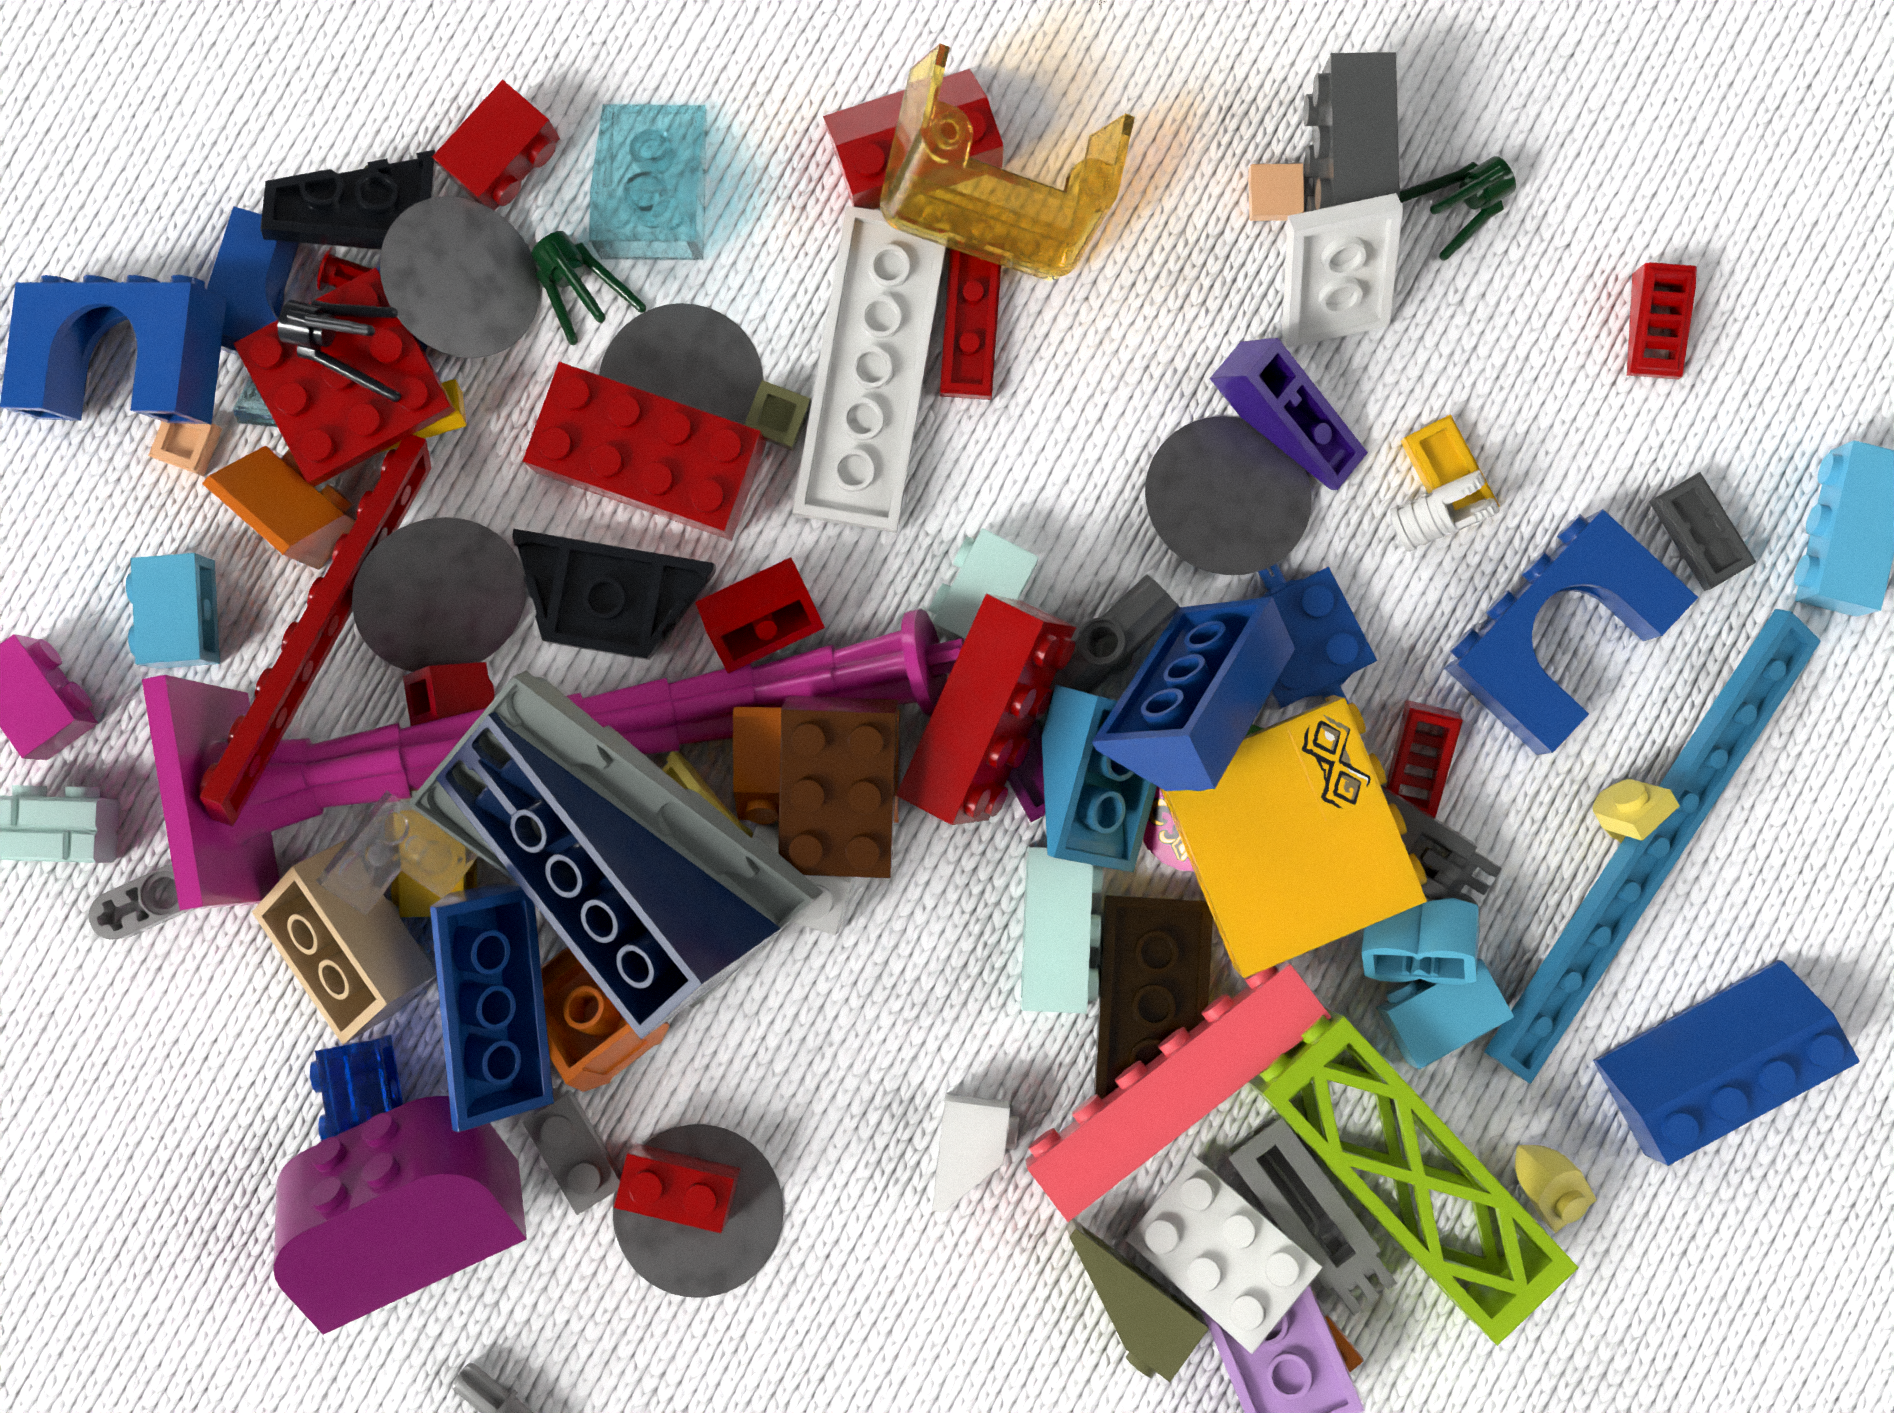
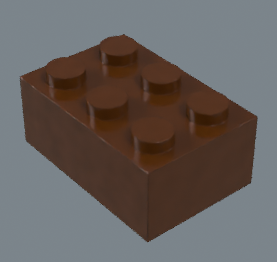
M813 696L786 697L781 708L778 854L803 875L891 878L894 840L898 700Z

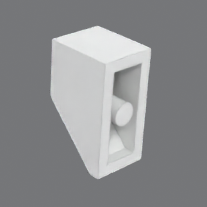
M945 1094L932 1211L943 1213L1004 1164L1005 1149H1016L1019 1117L1009 1116V1101Z

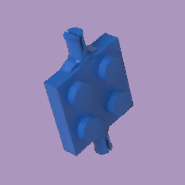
M1277 563L1268 567L1272 576L1267 568L1258 571L1267 589V592L1261 598L1273 597L1295 647L1294 652L1271 690L1279 709L1304 697L1320 695L1325 703L1326 697L1335 695L1344 697L1347 704H1349L1340 685L1344 684L1354 672L1378 660L1329 566L1304 579L1289 581L1285 580Z

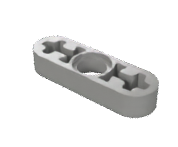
M172 863L98 896L93 901L89 910V923L93 931L100 937L109 940L129 938L190 911H180L178 902L169 909L164 908L155 898V888L162 879L168 877L174 880ZM139 902L144 909L124 916L121 919L122 924H111L109 921V915L115 912V906H129Z

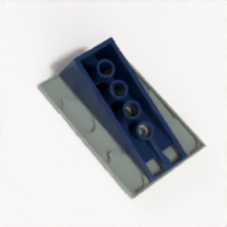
M528 671L517 674L509 680L407 803L411 808L520 885L640 1039L646 1037L689 1006L693 1009L704 1001L823 893L821 889L758 836L749 837L700 794L680 786L611 726L608 725L603 728L550 682L542 677H534Z

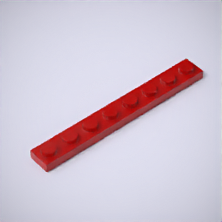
M412 434L401 441L397 450L391 449L386 454L381 467L380 480L373 491L368 490L362 496L357 509V520L349 534L343 533L338 538L333 550V562L324 578L320 576L313 582L308 593V606L299 622H292L286 629L281 644L282 652L273 668L268 667L261 673L255 687V699L247 714H241L235 719L228 734V747L219 763L211 764L205 771L200 783L199 797L212 820L233 827L352 613L353 586L361 565L373 548L388 535L398 530L432 469L426 439Z

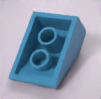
M1055 685L1042 734L1047 855L1058 859L1134 873L1157 786L1098 752L1092 743L1117 704V700Z

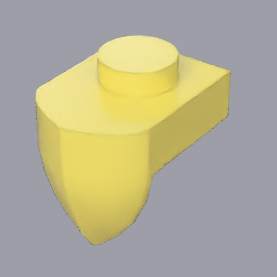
M1626 779L1602 790L1596 797L1592 808L1602 828L1610 837L1622 843L1626 836L1643 841L1679 807V804L1670 789L1633 779Z
M1541 1145L1517 1146L1515 1171L1518 1181L1541 1219L1554 1233H1557L1568 1223L1579 1220L1586 1213L1588 1207L1597 1201L1581 1170L1565 1155L1557 1150Z

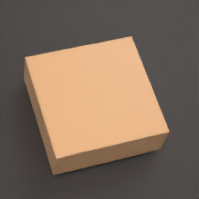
M1303 163L1250 165L1248 170L1249 221H1287L1290 215L1304 213Z
M161 421L148 456L204 477L223 428L213 423L179 424Z

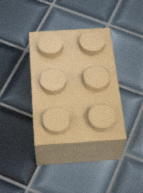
M346 840L293 865L252 911L342 1045L393 1016L437 976L427 951L420 944L416 943L401 921L396 906L385 898L370 876L369 869L364 860L354 853Z

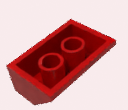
M970 68L823 116L853 207L874 210L1002 168L1004 145L988 98Z

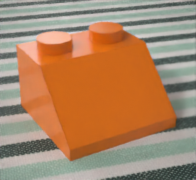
M265 445L210 474L202 482L209 491L282 555L318 570L333 555L338 538L343 533L349 534L357 520L348 512V509L353 505L352 502L333 486L327 483L321 489L319 486L313 487L306 482L289 449L282 455Z

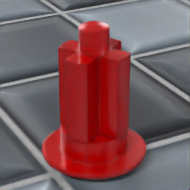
M331 246L321 261L317 276V288L319 291H323L326 285L337 288L372 268L336 256V247Z

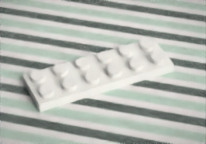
M846 205L792 511L794 516L892 533L898 532L950 222Z

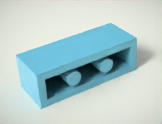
M1853 440L1830 450L1820 464L1818 482L1822 486L1818 503L1811 509L1807 518L1806 533L1810 535L1806 555L1802 556L1797 564L1794 583L1798 585L1796 602L1858 617L1881 611L1893 562L1894 450Z

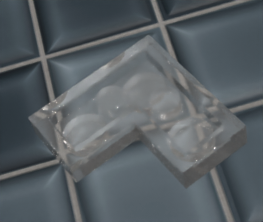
M386 790L316 881L320 886L366 916L400 871H403L437 896L443 898L454 889L478 855Z

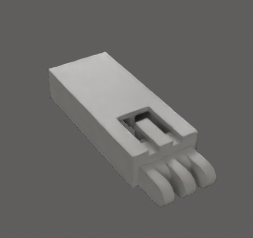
M1277 1112L1223 1152L1278 1227L1324 1267L1316 1278L1326 1291L1331 1288L1334 1289L1353 1316L1362 1311L1359 1301L1350 1293L1356 1286L1361 1289L1371 1303L1380 1297L1367 1279L1372 1274L1376 1273L1380 1283L1388 1290L1397 1284L1376 1255L1381 1251L1379 1246L1285 1120ZM1327 1213L1347 1240V1243L1343 1246L1330 1228L1319 1234L1318 1236L1332 1253L1329 1257L1307 1228L1313 1222L1315 1224L1318 1223V1218Z

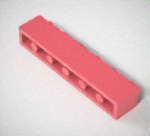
M1284 961L1246 977L1244 980L1249 985L1232 999L1226 993L1214 1000L1201 1013L1205 1020L1190 1032L1185 1027H1182L1164 1039L1158 1046L1162 1053L1146 1066L1140 1060L1125 1069L1115 1079L1119 1087L1105 1098L1101 1099L1098 1094H1095L1079 1105L1072 1112L1075 1121L1060 1133L1055 1128H1051L1030 1144L1028 1149L1032 1154L1025 1159L1027 1169L1067 1222L1071 1221L1261 1073L1282 1053L1285 1054L1304 1038L1301 1035L1322 1015L1328 1020L1331 1018L1330 1014L1290 963Z

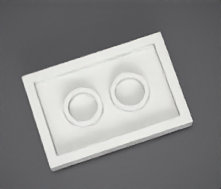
M1396 193L1288 216L1282 335L1287 348L1388 327L1390 325L1403 213L1402 204Z
M1197 1156L1191 1158L1125 1239L1251 1354L1255 1353L1324 1268Z

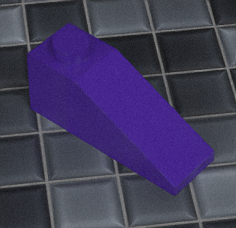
M1278 337L1241 341L1209 378L1242 419L1330 490H1338L1368 453Z

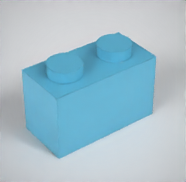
M196 553L130 558L131 573L126 577V593L129 601L133 604L134 625L129 629L128 643L131 653L135 656V664L156 669L220 664L215 560Z
M1479 958L1476 982L1462 985H1444L1425 980L1416 984L1415 980L1402 982L1385 993L1387 1001L1376 1006L1406 1063L1419 1070L1514 1018L1484 961Z

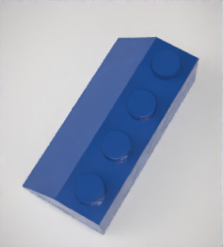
M1273 597L1180 607V610L1172 617L1093 739L1092 743L1095 749L1165 791H1204L1215 789L1295 650Z
M496 883L451 892L430 906L452 1131L461 1132L553 1104L554 1097L535 904L524 890L517 885Z
M1777 960L1593 1059V1062L1644 1155L1669 1166L1858 1064L1860 1060L1834 1013L1783 960Z

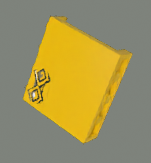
M1331 695L1325 698L1326 703L1245 736L1215 789L1204 791H1165L1160 788L1232 965L1243 978L1427 902L1421 885L1427 883L1425 871L1414 853L1408 855L1401 835L1407 833L1404 819L1394 803L1388 805L1380 786L1386 783L1383 767L1374 753L1367 754L1360 735L1366 732L1362 715L1353 702L1347 704L1344 697Z

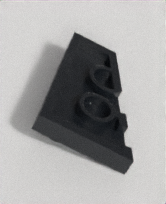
M435 150L416 153L417 159L391 164L388 163L387 158L367 162L368 168L336 173L332 169L265 181L260 227L263 239L381 250L389 228L399 215L414 204L433 198L436 162L432 156L435 154Z

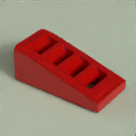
M1649 262L1643 264L1632 273L1626 376L1678 380L1683 377L1696 290L1697 266ZM1654 286L1672 288V292L1653 290ZM1651 306L1671 307V314L1650 313ZM1648 328L1670 329V337L1647 335ZM1645 349L1669 350L1668 359L1644 357Z
M1406 700L1386 788L1435 818L1463 722L1458 712ZM1423 722L1443 727L1441 735L1416 730L1417 723ZM1412 743L1438 748L1436 757L1410 751ZM1406 764L1433 770L1432 777L1404 772ZM1400 785L1428 790L1427 799L1399 794Z

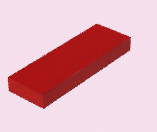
M951 239L940 397L992 400L1003 242Z

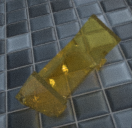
M939 43L909 70L880 197V209L884 219L891 227L898 231L1043 280H1056L1071 273L1076 268L1117 199L1135 117L1125 113L1089 135L1084 160L1075 164L1070 169L1063 191L970 158L969 153L973 139V130L968 117L959 108L938 100L950 49L949 46Z

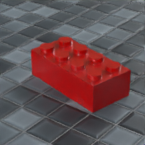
M558 362L522 462L536 474L732 541L767 443L760 430Z
M986 593L895 796L950 825L989 821L990 816H996L1006 801L1008 788L1004 786L1012 768L1019 767L1028 753L1030 739L1026 737L1035 718L1040 719L1050 705L1053 691L1049 687L1057 669L1062 670L1068 664L1074 652L1075 641L1072 640V636L1077 627L1021 600Z

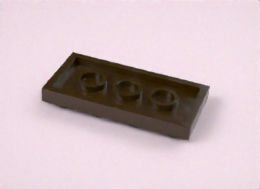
M1105 895L1094 1095L1098 1094L1101 1099L1119 1087L1115 1079L1129 1066L1140 1060L1146 1066L1159 1056L1162 1051L1158 1046L1169 1035L1182 1027H1185L1190 1032L1205 1020L1201 1013L1208 1006L1213 925V916L1206 901Z

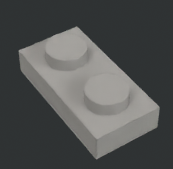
M573 1091L522 1122L576 1215H579L618 1190L622 1174Z

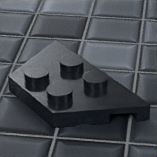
M513 529L512 533L514 545L518 548L526 576H524L528 594L533 599L535 606V618L541 639L550 644L650 661L716 572V565L712 562Z

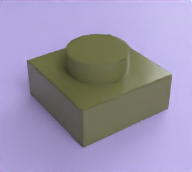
M761 380L744 425L760 430L765 441L794 451L811 408L812 400L809 397Z

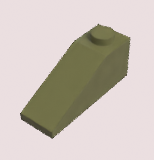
M1073 1218L1066 1226L1069 1238L1125 1349L1129 1351L1125 1358L1145 1376L1152 1378L1155 1373H1158L1168 1382H1171L1209 1329L1202 1314Z

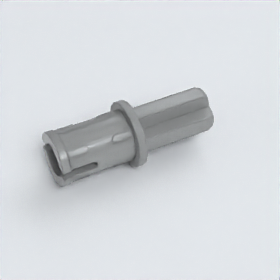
M468 1363L452 1382V1389L480 1413H533L516 1398L519 1392L514 1389L509 1393L475 1363Z

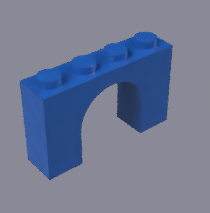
M233 206L207 290L227 298L221 350L239 355L233 343L278 320L281 309L284 306V291L299 243L264 240L260 229L262 214ZM418 339L426 354L428 345Z
M51 275L41 276L40 282H16L0 408L39 420L81 421L87 372L92 352L100 338L110 328L120 322L129 320L137 340V360L130 411L166 423L212 424L227 298L205 289V282L203 280L184 275H173L170 282H160L156 279L139 275H128L126 282H116L115 280L95 275L83 276V282H74L63 277Z
M1604 509L1586 518L1581 514L1575 516L1558 533L1557 538L1562 541L1559 547L1550 556L1542 552L1523 570L1521 575L1527 581L1514 594L1506 590L1489 606L1485 613L1491 619L1477 633L1471 628L1455 642L1449 650L1455 657L1444 668L1536 755L1553 753L1589 715L1581 705L1548 676L1540 666L1534 653L1532 642L1534 621L1542 605L1557 592L1574 591L1595 598L1642 641L1663 636L1698 598L1695 593Z

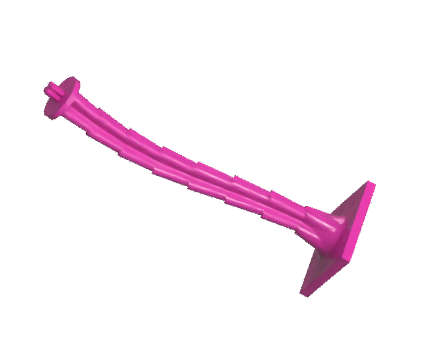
M919 608L904 613L901 630L843 648L835 649V646L832 644L752 667L750 663L729 674L724 668L668 683L667 678H662L582 698L581 692L567 695L566 697L603 728L608 725L611 726L644 755L680 751L679 745L732 739L734 707L782 708L787 696L898 700V705L917 702L922 712L931 717L947 682V674L951 673L964 644V639L959 638L940 643L931 618L925 610ZM169 675L142 679L179 910L259 904L280 881L272 831L321 815L324 812V808L412 798V792L420 789L486 708L401 728L398 722L313 744L309 738L281 739L234 826L231 827L210 818L199 797V789L207 768L213 763L218 764L227 749L228 734L233 722L239 715L247 714L250 708L248 693Z

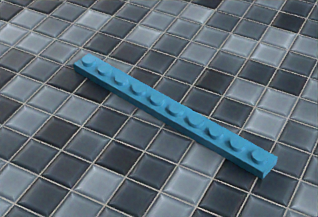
M1781 609L1774 610L1660 783L1659 787L1672 791L1679 807L1643 841L1628 836L1624 838L1512 1008L1511 1012L1514 1018L1500 1026L1485 1049L1484 1053L1529 1084L1532 1083L1820 644L1821 640L1793 612Z

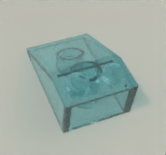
M602 105L590 187L589 241L600 259L704 260L706 105Z

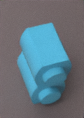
M1456 898L1433 900L1365 927L1362 943L1364 976L1387 982H1408L1417 979L1444 985H1462L1476 982L1480 933L1478 905Z

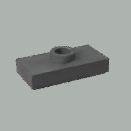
M1701 472L1649 501L1704 591L1716 587L1756 563V560Z

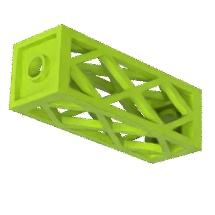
M1325 1008L1331 1016L1329 1020L1322 1015L1301 1035L1304 1038L1285 1054L1282 1053L1266 1069L1250 1080L1249 1083L1459 1310L1498 1346L1579 1267L1343 1015ZM1346 1050L1365 1071L1332 1061ZM1327 1080L1374 1093L1387 1153L1339 1139ZM1299 1092L1301 1093L1306 1119L1288 1101L1289 1099L1292 1100ZM1390 1098L1395 1103L1406 1158H1402ZM1415 1125L1461 1174L1423 1164ZM1351 1167L1393 1179L1402 1222ZM1408 1183L1413 1186L1424 1240L1419 1237ZM1428 1189L1472 1202L1483 1256L1440 1244ZM1487 1206L1492 1207L1497 1215L1504 1247V1253L1499 1258ZM1452 1276L1473 1283L1464 1290Z

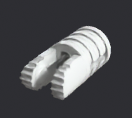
M1480 470L1433 489L1431 493H1426L1419 496L1418 499L1407 501L1402 506L1397 505L1390 509V516L1395 531L1408 552L1417 549L1420 545L1430 543L1431 540L1440 539L1445 534L1455 533L1499 513L1500 509L1494 498H1484L1456 511L1452 505V502L1462 499L1466 495H1471L1480 489L1481 486L1485 485L1486 481Z

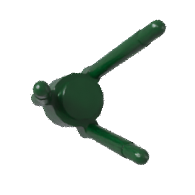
M1493 156L1480 165L1471 162L1458 171L1400 191V202L1403 203L1460 182L1459 190L1433 204L1430 207V212L1434 215L1439 214L1462 201L1473 210L1480 207L1481 211L1440 252L1439 258L1442 261L1449 259L1488 219L1503 211L1502 199L1515 191L1516 179L1513 171L1504 159L1499 156Z
M556 231L550 233L534 246L531 255L540 267L536 277L546 289L560 326L570 345H576L578 338L556 284L562 288L571 286L598 323H603L606 319L598 303L581 280L585 274L583 265H586L638 312L643 313L646 311L645 303L598 262L583 242L574 245L566 232Z

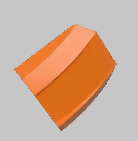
M568 946L541 966L549 1056L565 1084L582 1092L608 1084L614 1076L649 1049L661 1044L670 1027L669 1023L665 1022L646 1037L640 1039Z

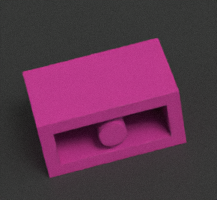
M13 634L0 644V728L21 758L47 761L99 723L89 710L92 707V702L87 693L75 682H69L59 668L62 664V659L54 647L44 639Z

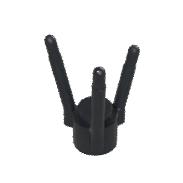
M288 300L284 304L278 318V335L282 342L297 346L298 357L316 361L393 402L401 400L399 392L321 351L322 346L329 347L333 343L336 331L364 336H373L375 334V328L371 325L336 319L335 316L395 318L398 315L396 308L331 304L318 300H313L311 304L297 300Z

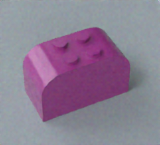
M428 1096L412 1100L386 1113L378 1114L367 1122L337 1136L326 1138L288 1161L277 1179L274 1277L281 1290L323 1335L527 1240L519 1162L490 1123L461 1132L452 1131L449 1096Z

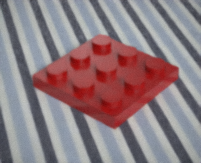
M376 267L315 299L331 304L391 307L384 293L380 270ZM335 316L336 319L371 325L375 328V334L373 336H364L336 331L333 343L329 347L322 346L321 351L401 394L399 402H393L380 394L378 395L316 361L298 357L296 345L284 343L280 340L278 320L233 343L306 482L311 486H318L456 411L418 339L407 330L398 317L361 318Z

